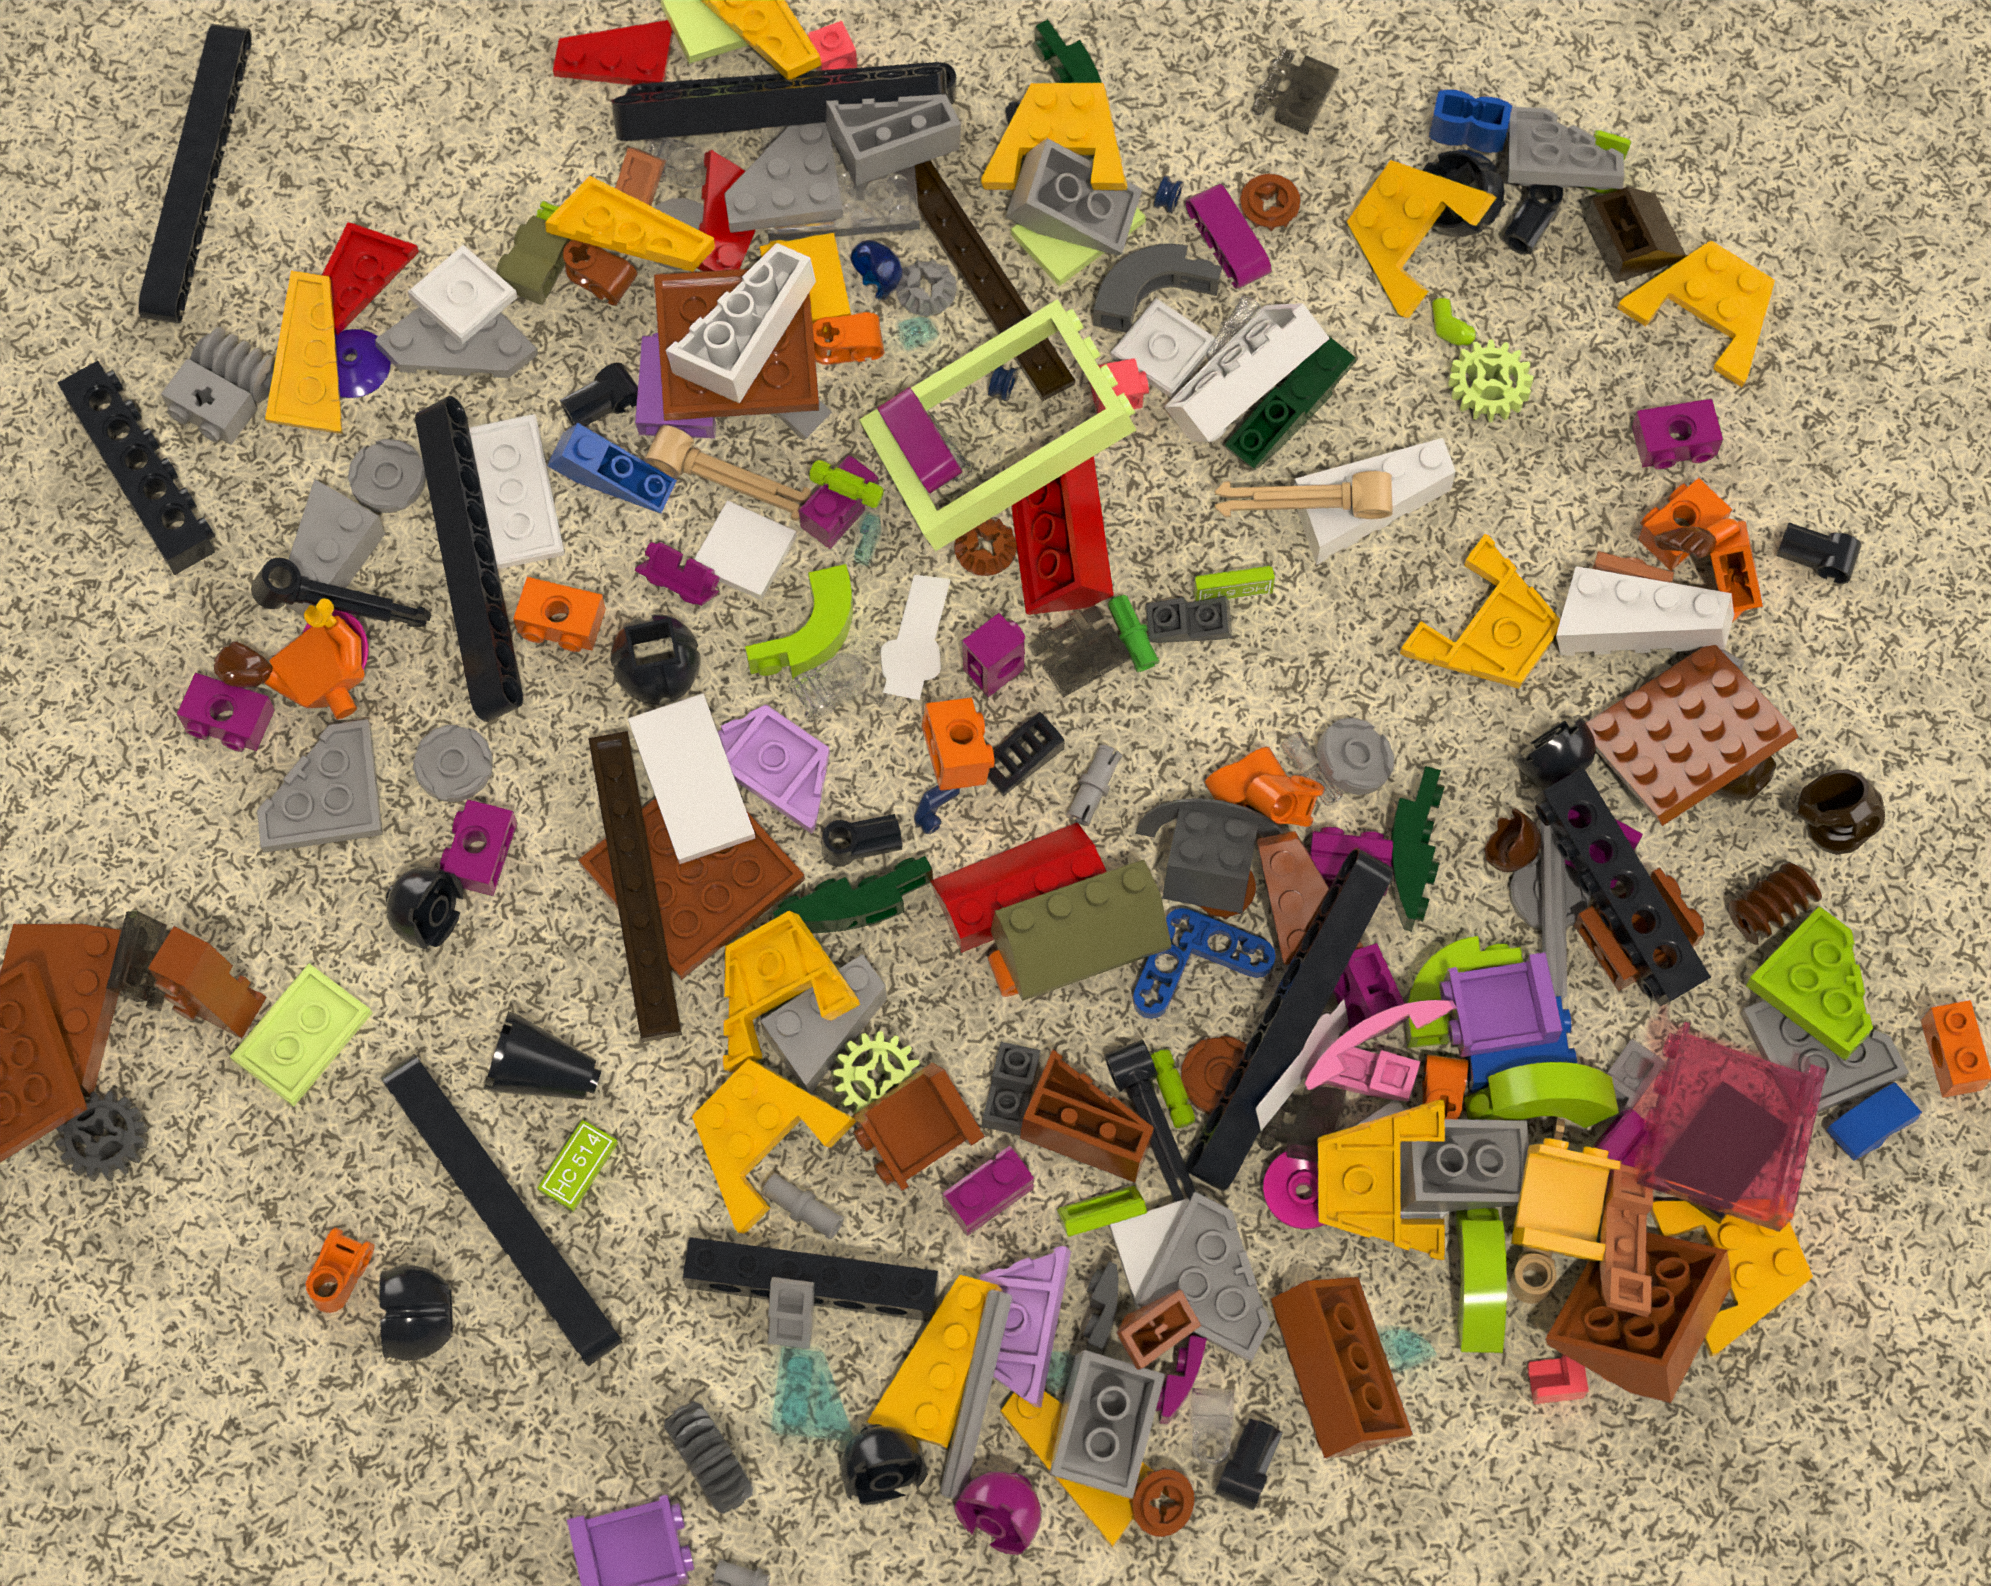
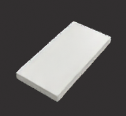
M532 414L469 427L497 569L564 556L565 553L536 415Z
M704 693L628 718L679 864L755 839L754 830Z

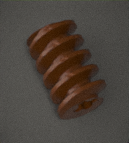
M1786 862L1780 866L1779 871L1769 873L1766 880H1759L1754 885V889L1745 890L1741 898L1731 900L1729 903V913L1734 925L1746 940L1754 945H1759L1756 935L1757 931L1763 937L1769 938L1772 935V931L1768 923H1771L1777 929L1783 928L1785 924L1781 914L1789 920H1794L1797 917V913L1793 905H1796L1802 911H1806L1810 907L1806 896L1814 902H1819L1822 899V895L1817 884L1805 870L1796 864Z

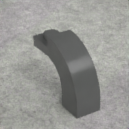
M1158 244L1137 250L1119 261L1103 280L1094 306L1093 326L1127 333L1132 327L1134 315L1140 302L1150 293L1163 288H1181L1217 296L1222 266L1214 265L1211 261L1205 259H1187L1188 245Z

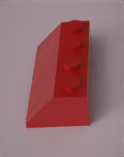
M1093 456L1011 506L1025 612L1027 615L1090 608L1114 596Z
M1077 822L930 881V884L959 950L963 953L994 940L991 934V927L996 910L1106 873L1107 871L1094 843Z

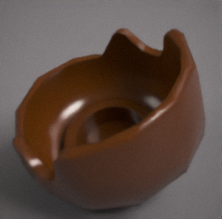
M1516 808L1512 809L1514 817L1509 819L1499 818L1497 820L1498 829L1490 836L1484 848L1486 861L1492 867L1502 872L1518 871L1531 864L1541 848L1539 828L1526 814Z

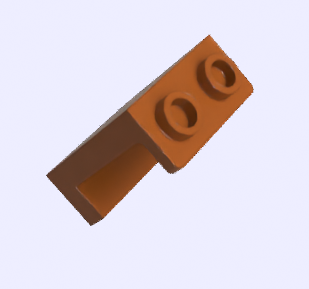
M1657 868L1652 871L1650 877L1689 942L1695 947L1700 943L1705 934L1703 920L1695 909H1689L1680 897L1681 890L1676 880L1670 875L1666 876L1661 868ZM1626 892L1619 895L1618 898H1625ZM1591 906L1578 914L1573 926L1619 992L1641 979L1642 976L1621 949L1620 945L1622 943L1614 930L1609 931L1598 914L1600 907L1594 909ZM1634 914L1632 917L1633 928L1637 932L1645 934L1647 932L1646 920L1642 916ZM1654 950L1653 960L1658 967L1669 962L1667 955L1663 951Z
M933 1062L852 1116L857 1121L855 1123L857 1129L853 1131V1135L865 1152L871 1150L875 1155L878 1163L873 1167L886 1186L892 1183L901 1191L909 1187L906 1182L908 1179L963 1142L972 1146L985 1137L945 1070Z

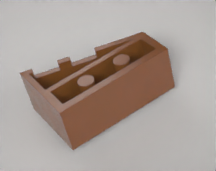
M1296 831L1256 839L1284 965L1291 963L1330 889ZM1361 940L1355 950L1364 947Z
M173 926L148 967L157 980L155 986L164 991L165 995L163 997L174 1005L172 1008L174 1012L190 1021H194L195 1017L198 1016L241 1039L267 998L263 993L249 988L248 986L251 982L246 977L240 975L236 980L229 973L233 965L213 946Z
M1052 1049L1023 1117L1020 1139L1135 1183L1149 1150L1154 1127L1114 1096L1110 1098L1092 1084L1093 1080L1084 1073L1079 1074L1062 1060L1063 1056Z

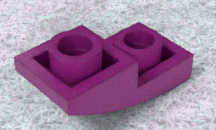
M1190 1336L1188 1347H1179L1176 1372L1184 1374L1183 1377L1167 1375L1165 1386L1161 1388L1156 1411L1161 1412L1160 1424L1168 1425L1177 1415L1190 1394L1200 1369L1207 1338Z

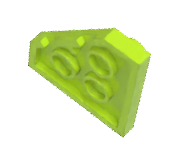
M1819 906L1750 977L1746 986L1846 1061L1869 1036L1873 1026L1870 1014H1867L1863 999L1865 988L1860 965H1857L1855 962L1853 932L1849 927Z

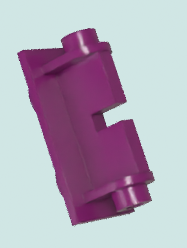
M650 542L645 551V556L649 557V559L637 566L635 571L645 576L651 584L666 587L679 594L682 600L700 606L718 594L719 591L715 588L719 583L720 577L715 575L714 569L692 558L687 560L683 569L679 566L684 554L662 542L657 544Z

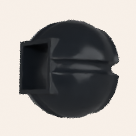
M1455 150L1439 154V162H1428L1422 171L1466 186L1475 181L1481 191L1494 195L1496 199L1477 226L1469 224L1447 205L1432 227L1438 232L1452 237H1467L1482 232L1484 224L1491 225L1499 215L1501 208L1506 205L1504 203L1505 190L1502 177L1497 173V168L1492 161L1477 152Z
M652 614L647 620L641 617L633 619L619 631L612 645L610 661L614 667L613 674L616 682L631 697L646 704L660 705V701L663 698H668L671 702L677 700L692 687L699 674L701 657L700 652L697 651L698 643L696 637L687 626L678 619L668 615ZM671 637L676 658L637 666L632 645Z
M403 1265L388 1271H381L379 1307L386 1312V1315L380 1318L383 1357L401 1361H416L429 1357L440 1350L453 1337L452 1287L437 1273L425 1267Z

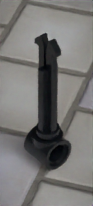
M273 558L267 561L251 585V593L254 600L260 606L267 609H279L285 604L292 606L294 602L317 605L320 599H329L334 606V610L384 622L395 620L407 623V627L426 626V621H430L431 613L424 607L419 606L416 609L392 603V599L309 580V577L301 575L293 562L285 558ZM269 579L277 580L283 589L273 586Z
M1141 1039L1104 1054L1108 1070L1118 1092H1126L1129 1100H1132L1138 1116L1154 1127L1150 1145L1174 1202L1184 1200L1177 1183L1178 1180L1181 1181L1190 1202L1196 1190L1189 1173L1185 1170L1186 1165L1154 1091L1156 1088L1153 1080L1158 1076L1145 1042Z

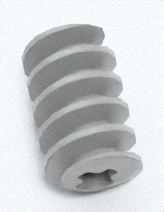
M222 327L215 328L210 334L202 337L197 342L190 360L251 393L255 402H261L269 395L275 364L274 356L267 355L263 359V351L260 348H255L250 352L251 345L249 342L242 341L238 344V337L235 334H229L225 338L226 331Z

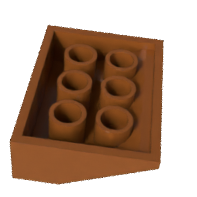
M13 924L0 977L25 961L37 964L83 1096L90 1097L97 1083L132 944L124 932L118 929L87 924Z
M1646 1232L1645 1275L1652 1277L1650 1315L1645 1317L1607 1307L1601 1285L1600 1261H1588L1545 1339L1548 1346L1629 1393L1671 1403L1732 1286L1728 1251L1722 1248Z

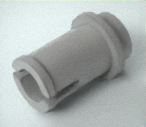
M721 1559L714 1574L713 1586H769L770 1575L764 1574L762 1568L754 1571Z

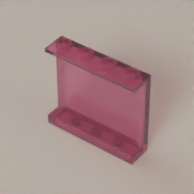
M1684 1022L1675 1034L1671 1032L1668 1034L1663 1047L1662 1056L1667 1057L1665 1070L1661 1069L1654 1083L1653 1093L1658 1094L1656 1106L1650 1107L1645 1119L1644 1130L1649 1131L1646 1144H1641L1636 1155L1634 1167L1640 1169L1636 1184L1780 1232L1793 1219L1827 1069L1810 1064L1802 1073L1690 1035L1688 1033L1691 1023Z

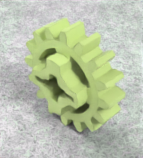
M1489 339L1487 348H1482L1476 341L1473 343L1472 353L1462 349L1459 360H1454L1452 363V374H1450L1448 386L1454 387L1451 398L1452 400L1462 399L1460 406L1462 412L1469 408L1473 409V419L1477 420L1481 413L1487 414L1488 422H1493L1495 414H1500L1504 420H1507L1510 408L1519 413L1522 409L1523 401L1528 402L1531 393L1529 388H1531L1534 379L1532 375L1528 374L1531 364L1530 362H1519L1522 354L1520 350L1512 354L1509 353V343L1507 342L1501 348H1495L1493 339ZM1466 373L1469 374V379L1473 382L1470 388L1466 382ZM1511 374H1513L1516 382L1515 389L1512 387L1513 381L1509 379Z
M882 1031L875 1033L873 1041H870L866 1033L859 1035L860 1046H857L852 1041H848L845 1047L849 1054H837L835 1060L842 1065L841 1069L831 1071V1076L840 1078L841 1084L833 1088V1092H844L846 1095L840 1105L845 1107L854 1104L856 1106L854 1114L883 1096L885 1091L891 1086H898L913 1076L912 1068H915L920 1063L919 1060L909 1061L906 1057L912 1049L910 1045L899 1049L897 1047L899 1037L895 1035L888 1042H885ZM869 1050L867 1062L862 1066L853 1067L852 1064L856 1057L863 1051ZM888 1053L897 1060L901 1069H895L888 1061ZM877 1066L878 1073L884 1074L885 1080L874 1086L875 1082L867 1077V1072L874 1070ZM851 1083L858 1084L864 1091V1100L856 1094Z

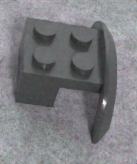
M1179 799L1160 804L1148 811L1139 821L1135 834L1155 837L1156 832L1161 826L1177 818L1162 899L1242 913L1256 835L1258 833L1265 838L1283 834L1279 826L1266 816L1247 807L1221 800Z

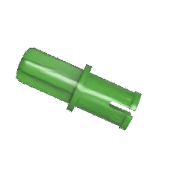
M1120 595L1110 600L1108 606L1121 633L1118 640L1120 643H1124L1136 672H1143L1155 667L1156 664H1159L1160 660L1146 634L1148 628L1146 625L1140 624L1128 596Z

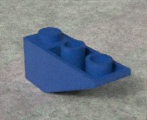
M576 423L562 433L547 464L551 469L576 483L660 514L677 481L579 423Z

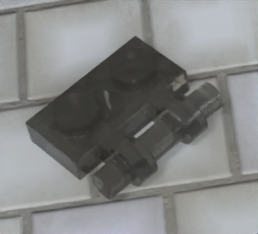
M1282 49L1278 58H1274L1268 67L1269 75L1265 83L1258 86L1253 96L1255 102L1251 107V112L1256 116L1262 117L1268 107H1276L1278 109L1275 112V122L1308 135L1339 77L1340 69L1305 55L1301 65L1297 66L1292 64L1295 57L1294 53L1288 49ZM1288 80L1291 84L1286 93L1278 90L1281 82Z
M1096 605L1084 612L1080 609L1069 615L1070 620L1054 629L1049 626L1039 632L1040 637L1028 643V647L1035 657L1047 650L1052 653V656L1042 661V667L1063 698L1130 660L1129 651L1110 623L1097 630L1092 626V624L1102 619V614ZM1077 633L1082 636V639L1068 647H1065L1062 643Z
M126 911L106 987L135 1002H146L145 1007L153 1011L162 1010L165 992L155 986L157 980L148 967L171 931L166 930V924L139 911Z
M1305 1085L1303 1095L1291 1093L1263 1130L1259 1131L1261 1135L1258 1143L1259 1147L1266 1151H1272L1276 1141L1287 1143V1157L1318 1163V1137L1337 1132L1347 1100L1346 1090L1321 1085L1313 1090H1308ZM1285 1112L1296 1114L1294 1124L1284 1123Z

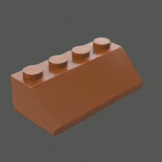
M1359 1277L1307 1280L1271 1298L1276 1313V1321L1281 1328L1289 1352V1360L1294 1367L1302 1391V1398L1308 1408L1316 1432V1440L1322 1450L1324 1459L1350 1456L1413 1436Z

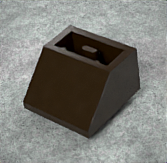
M1625 187L1592 198L1586 223L1616 283L1677 263L1686 257L1656 193Z

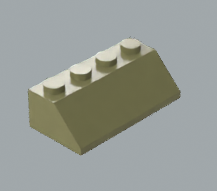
M1144 859L996 910L991 927V934L1022 1001L1171 949L1172 946L1161 893Z

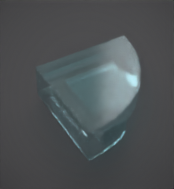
M926 317L912 318L898 324L899 340L904 349L908 351L938 337L937 335L939 334L933 322Z
M867 514L860 529V533L864 535L858 549L855 550L856 563L869 566L881 536L880 518Z
M1390 1330L1379 1335L1398 1374L1435 1357L1437 1354L1428 1341L1410 1331Z
M1062 1352L1051 1353L1046 1386L1053 1394L1068 1383L1075 1358L1074 1355Z

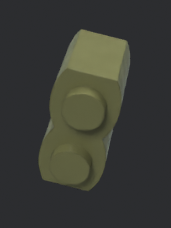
M533 215L526 224H521L518 227L514 237L515 246L509 254L505 253L502 255L498 262L496 273L517 291L518 296L543 305L566 265L563 260V250L572 239L546 233V220Z

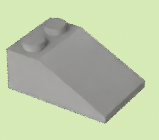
M1046 138L1026 153L1006 217L1037 234L1119 256L1123 253L1142 189L1127 181V190H1093L1090 183L1093 162Z
M1445 1119V1141H1401L1400 1212H1446L1518 1205L1529 1147L1527 1121Z
M1086 1350L1076 1354L1064 1395L1049 1475L1133 1499L1165 1374L1146 1368L1137 1370L1133 1364Z

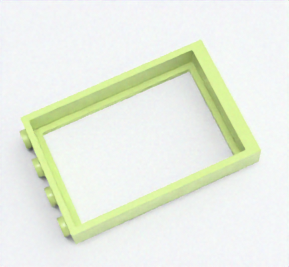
M1058 299L911 388L927 411L1057 331L1064 338L1106 409L937 511L922 482L913 470L878 409L859 419L923 535L935 551L1136 431L1130 419V416L1136 413L1124 393L1116 396L1112 389L1118 385L1107 364L1099 368L1095 359L1101 356L1090 336L1082 340L1078 331L1084 327L1073 308L1065 311Z

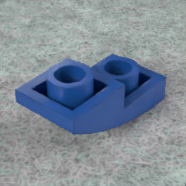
M1894 1082L1845 1113L1827 1128V1132L1848 1156L1855 1161L1882 1146L1888 1136L1916 1122L1922 1111Z

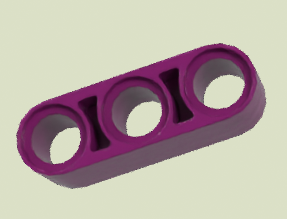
M1217 184L1186 199L1185 206L1191 220L1195 218L1197 221L1194 225L1209 249L1214 248L1216 251L1213 255L1219 265L1222 266L1228 279L1233 278L1234 282L1231 284L1235 289H1240L1272 272L1267 253L1222 184Z
M908 387L877 408L929 494L963 473L911 387Z

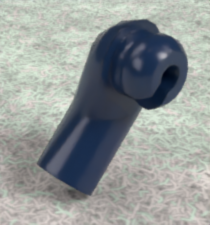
M936 785L926 791L914 814L916 827H921L925 834L936 832L942 822L940 817L936 815L937 810L943 804L957 797L960 794V789L939 790V786Z

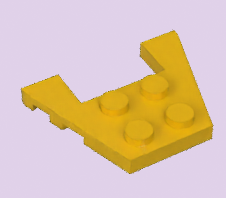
M1031 83L981 178L984 190H1014L1020 174L1022 156L1048 138L1078 155H1094L1090 182L1093 190H1127V181L1123 171L1122 158L1117 144L1113 117L1104 83Z
M1390 160L1347 220V223L1397 313L1404 318H1409L1429 291L1403 269L1404 264L1447 205L1469 224L1477 226L1496 197L1490 193Z
M1711 240L1624 297L1619 302L1617 309L1646 327L1666 299H1670L1733 339L1715 363L1713 370L1743 387L1748 378L1775 280Z
M1484 534L1466 558L1464 566L1497 587L1457 642L1451 641L1420 621L1401 647L1400 654L1407 658L1519 689L1555 640L1560 619L1537 591L1524 582L1509 558L1505 559L1495 547L1496 543L1489 535Z
M787 911L725 946L724 997L729 998V1018L724 1020V1036L728 1037V1055H723L725 1071L734 1073L747 1059L758 1061L763 1058L753 1019L812 987L821 1017L832 1021L860 1005L859 999L801 917L794 912Z
M747 1059L692 1115L734 1228L738 1233L743 1234L749 1231L771 1209L746 1179V1175L801 1120L804 1121L824 1146L830 1148L857 1122L852 1116L841 1112L826 1101L808 1093L793 1082L750 1059Z
M1436 1100L1318 1137V1211L1320 1223L1367 1238L1374 1236L1393 1242L1396 1247L1408 1251L1412 1248L1429 1254L1431 1258L1445 1260L1444 1219H1406L1400 1217V1142L1445 1141L1444 1100Z
M1738 1200L1721 1224L1712 1220L1687 1201L1653 1202L1650 1213L1660 1235L1675 1237L1698 1228H1703L1710 1246L1728 1251L1732 1283L1729 1292L1735 1306L1717 1313L1703 1340L1710 1357L1720 1353L1725 1347L1813 1278L1781 1200Z

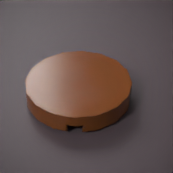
M1220 1036V1038L1201 1040L1188 1051L1181 1068V1080L1188 1100L1197 1110L1211 1115L1233 1073L1232 1071H1234L1247 1046L1246 1043L1231 1036Z

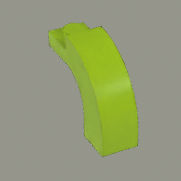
M846 564L808 572L809 585L814 602L810 619L802 629L790 636L745 646L750 674L759 673L762 676H770L779 673L782 667L789 666L792 680L816 671L835 656L847 638L853 617L852 588Z
M1478 936L1455 941L1440 949L1424 964L1413 983L1407 1003L1441 1000L1439 983L1444 981L1448 968L1457 967V971L1460 973L1523 963L1521 947L1509 948L1508 944H1495L1486 947L1485 951H1480ZM1449 1013L1419 1029L1415 1027L1411 1018L1407 1019L1404 1022L1407 1048L1448 1044L1450 1040L1447 1026L1448 1021H1450Z
M1568 1062L1527 1064L1488 1076V1087L1464 1098L1468 1120L1521 1121L1533 1117L1555 1116L1568 1119L1583 1128H1587L1619 1113L1612 1077L1596 1068Z
M1498 1209L1456 1211V1230L1460 1255V1300L1457 1323L1460 1351L1503 1353L1507 1302L1504 1224L1499 1219Z

